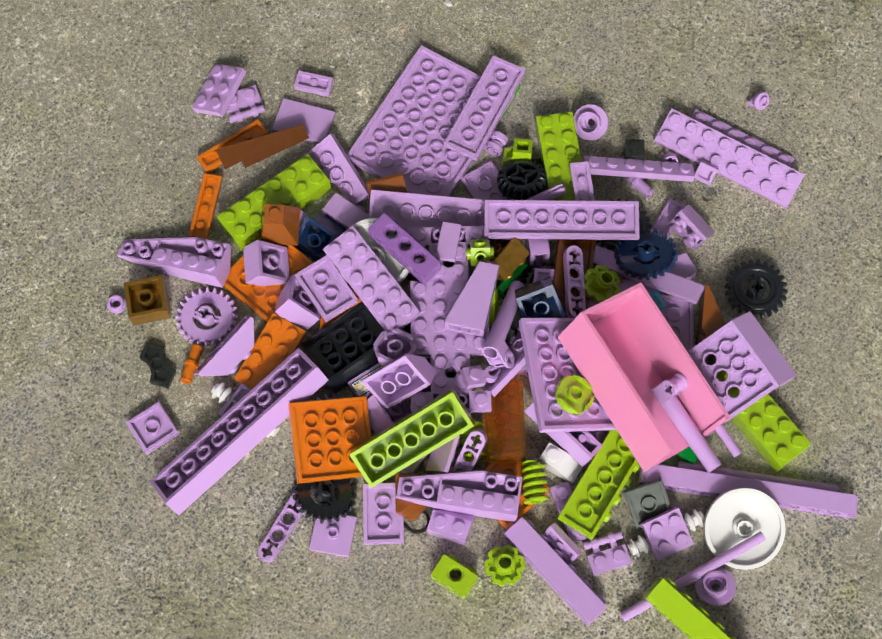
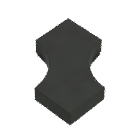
M146 342L139 359L150 367V383L169 389L176 371L165 362L164 353L166 349L163 346Z

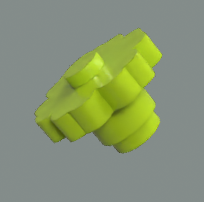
M596 265L594 269H588L584 275L585 296L593 298L595 303H600L617 295L621 290L618 286L620 278L617 276V273L609 271V268L605 265Z
M505 545L503 549L496 546L488 552V559L484 562L485 574L492 576L491 581L493 584L503 587L508 583L513 586L522 578L521 572L525 570L524 557L518 555V549L510 545Z

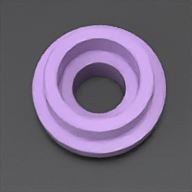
M113 295L107 301V308L111 313H121L126 308V300L120 295ZM115 303H120V306L114 307Z

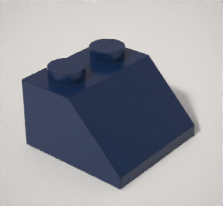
M316 210L306 215L299 230L298 246H293L314 261H318L327 255L323 249L347 229L319 210Z
M551 276L514 290L517 303L524 318H567Z

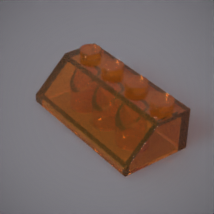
M509 381L495 397L491 395V412H484V431L487 435V442L485 444L486 463L526 461L523 381Z

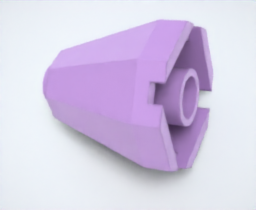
M398 328L392 329V332L389 333L387 331L381 332L373 347L381 367L386 366L404 354L415 355L417 349L412 335Z

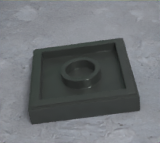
M661 478L623 491L636 530L642 528V522L672 509Z

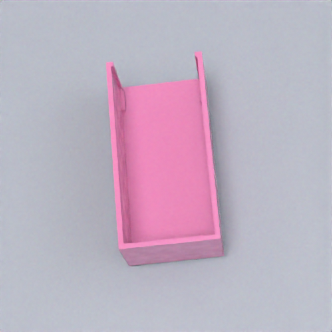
M642 283L582 311L558 336V339L583 378L591 385L592 392L644 472L689 447L686 440L651 392L652 388L664 380L671 378L677 373H681L686 377L688 386L677 395V398L703 437H706L731 418Z

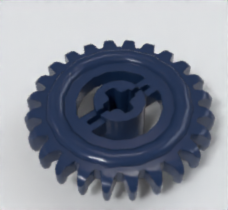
M645 227L642 234L639 233V240H622L623 243L618 240V246L615 247L614 253L619 269L624 271L626 275L631 274L632 278L638 276L639 280H642L643 277L646 280H650V277L657 279V275L664 276L665 272L671 271V268L675 266V262L678 260V249L676 248V243H673L672 237L667 240V233L661 237L660 229L656 234H653V228L650 229L648 234Z

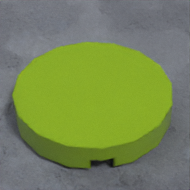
M579 375L565 376L556 385V401L563 410L570 414L584 413L592 406L594 401L591 385Z

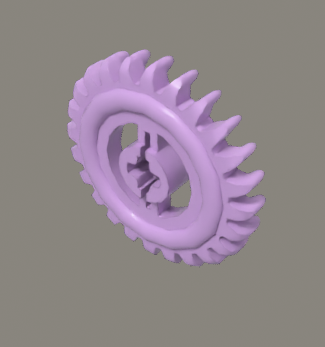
M206 287L205 293L202 292L201 288H198V295L191 291L192 298L185 295L187 303L180 301L183 309H176L181 314L175 316L176 320L181 321L176 323L177 327L182 328L179 329V333L185 334L183 336L185 340L191 338V344L197 341V345L201 346L204 343L205 347H208L210 342L213 346L216 345L217 340L221 343L223 341L222 337L226 338L228 332L233 330L231 326L237 325V322L234 320L239 316L234 314L238 310L234 306L235 301H229V294L224 297L223 290L217 294L216 287H214L212 293L209 287ZM208 305L216 307L220 311L221 316L215 315L213 309ZM198 319L202 326L205 327L213 326L215 323L218 325L209 330H202L194 324L193 320Z

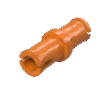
M192 344L188 359L184 361L185 367L180 378L181 382L192 384L193 372L200 365L198 362L204 349L202 346Z

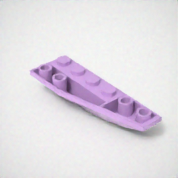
M198 237L125 239L117 256L174 277L223 288L230 273L231 245Z
M488 471L400 477L396 498L451 512L515 522L518 515L522 477Z

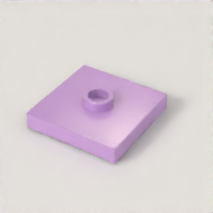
M159 401L126 421L127 426L146 455L180 434Z
M339 516V522L332 519L331 524L327 520H324L323 524H321L320 520L317 519L314 524L309 550L349 558L357 517L346 516V518H342Z

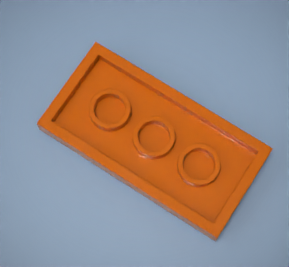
M273 313L255 342L251 355L245 359L234 380L252 390L298 349L307 332Z

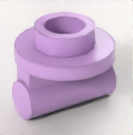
M760 91L748 100L747 104L750 107L763 110L769 103V95Z

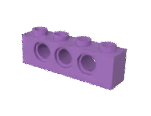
M384 213L368 228L369 236L424 285L441 270L439 257L434 253L430 254L421 241L414 240L412 234L406 228L402 229L394 217H388ZM395 233L396 236L390 238L388 237V234ZM404 245L410 246L408 250L401 249ZM420 257L424 259L423 262L415 261V259Z

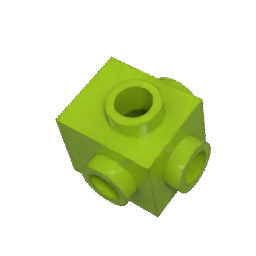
M489 239L469 240V248H466V260H470L471 266L477 267L480 261L485 262L494 259V248L490 247Z

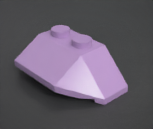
M245 316L193 373L197 376L233 374L238 369V364L241 360L247 359L252 353L251 350L254 347V319L251 316Z

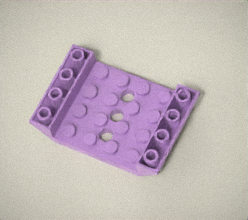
M751 311L733 319L687 351L731 417L723 425L777 387L783 386L797 376ZM710 354L716 356V363L714 365H707L705 362L706 357ZM722 370L728 373V378L724 382H720L717 379L718 372ZM731 387H738L740 390L738 397L731 398L728 392ZM713 430L711 433H709V434H708L706 437H704V438L706 439L707 437H709L710 435H712L713 433H715V432H714L715 430Z

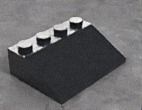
M361 301L301 343V346L310 360L328 379L326 385L336 394L348 385V381L379 363L373 347L380 333L385 330L363 301Z

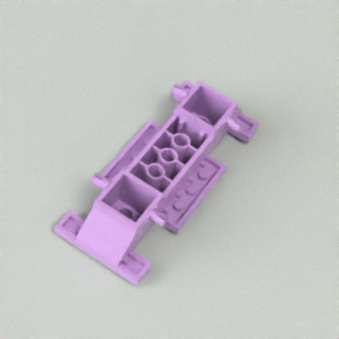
M462 226L455 262L440 260L441 270L425 285L420 281H410V299L422 313L411 322V335L417 347L415 355L431 357V366L436 370L431 385L426 387L430 388L431 392H417L411 396L412 413L452 388L455 389L470 414L473 412H491V391H472L473 388L466 389L460 373L462 368L471 367L470 356H484L482 349L489 334V317L484 337L445 329L446 317L474 272L470 271L468 260H466V248L469 247V240L487 239L484 238L485 226ZM441 227L410 228L412 238L416 241H421L426 248H429L430 254H436ZM446 263L453 264V266L450 268L445 267L444 265ZM448 372H454L456 376L454 378H448L446 377V374Z

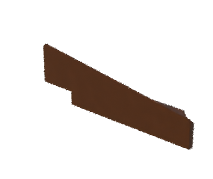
M299 125L217 149V154L224 169L240 162L244 168H247L308 139L309 136L304 125Z

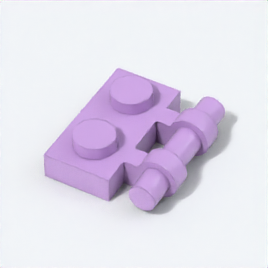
M256 85L236 91L226 110L227 115L235 113L228 116L230 123L236 121L239 123L245 118L257 117L260 113L265 112L263 105L255 106L262 103ZM249 107H250L249 110L240 112V110H243V109H246V108H249Z
M611 531L606 533L605 536L594 537L592 540L589 539V541L582 543L584 550L592 548L593 554L588 555L586 558L593 576L632 564L626 545L617 546L616 540L623 539L621 531L615 533ZM609 543L610 549L600 551V545Z

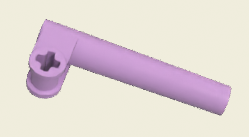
M513 281L510 284L482 349L483 355L489 365L495 368L494 370H497L499 367L512 368L514 366V355L508 348L505 340L519 306L514 290L525 286L520 281Z
M677 373L652 388L651 392L709 473L722 464L677 398V395L688 386L686 377L681 373Z

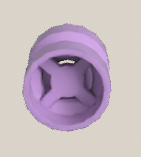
M494 131L490 141H488L484 148L485 151L499 157L503 152V146H506L508 142L507 136L499 131Z

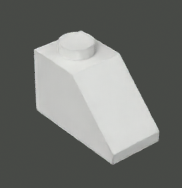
M550 442L539 458L541 464L547 465L546 470L570 484L574 483L582 469L567 452Z

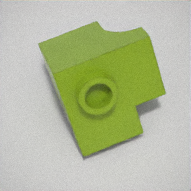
M514 138L512 146L504 147L503 166H506L507 162L513 163L514 159L516 161H521V159L527 161L530 159L531 161L533 140Z

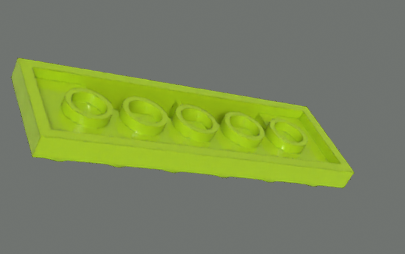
M617 430L609 431L602 443L603 446L595 454L557 518L590 540L594 538L603 521L607 523L613 513L610 509L613 505L617 506L622 498L620 492L623 488L627 489L632 481L629 478L632 472L636 473L640 467Z

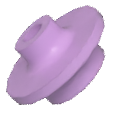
M588 104L582 106L573 117L576 133L584 140L593 141L599 139L608 129L609 119L607 113L598 105ZM590 119L594 120V125H590Z
M719 567L696 580L695 589L698 597L706 604L721 606L730 602L734 597L736 582L729 571ZM717 586L719 590L714 591L712 587Z

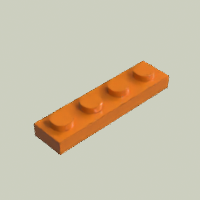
M259 119L197 156V161L208 174L222 165L217 149L268 135V132Z
M204 173L188 237L209 239L223 181L222 176Z

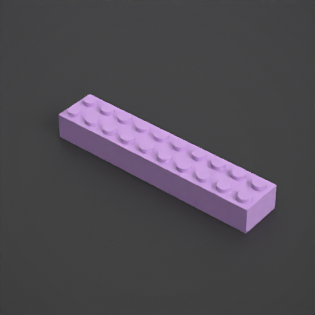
M298 348L149 482L164 502L175 513L180 515L289 416V403L305 402L328 379Z

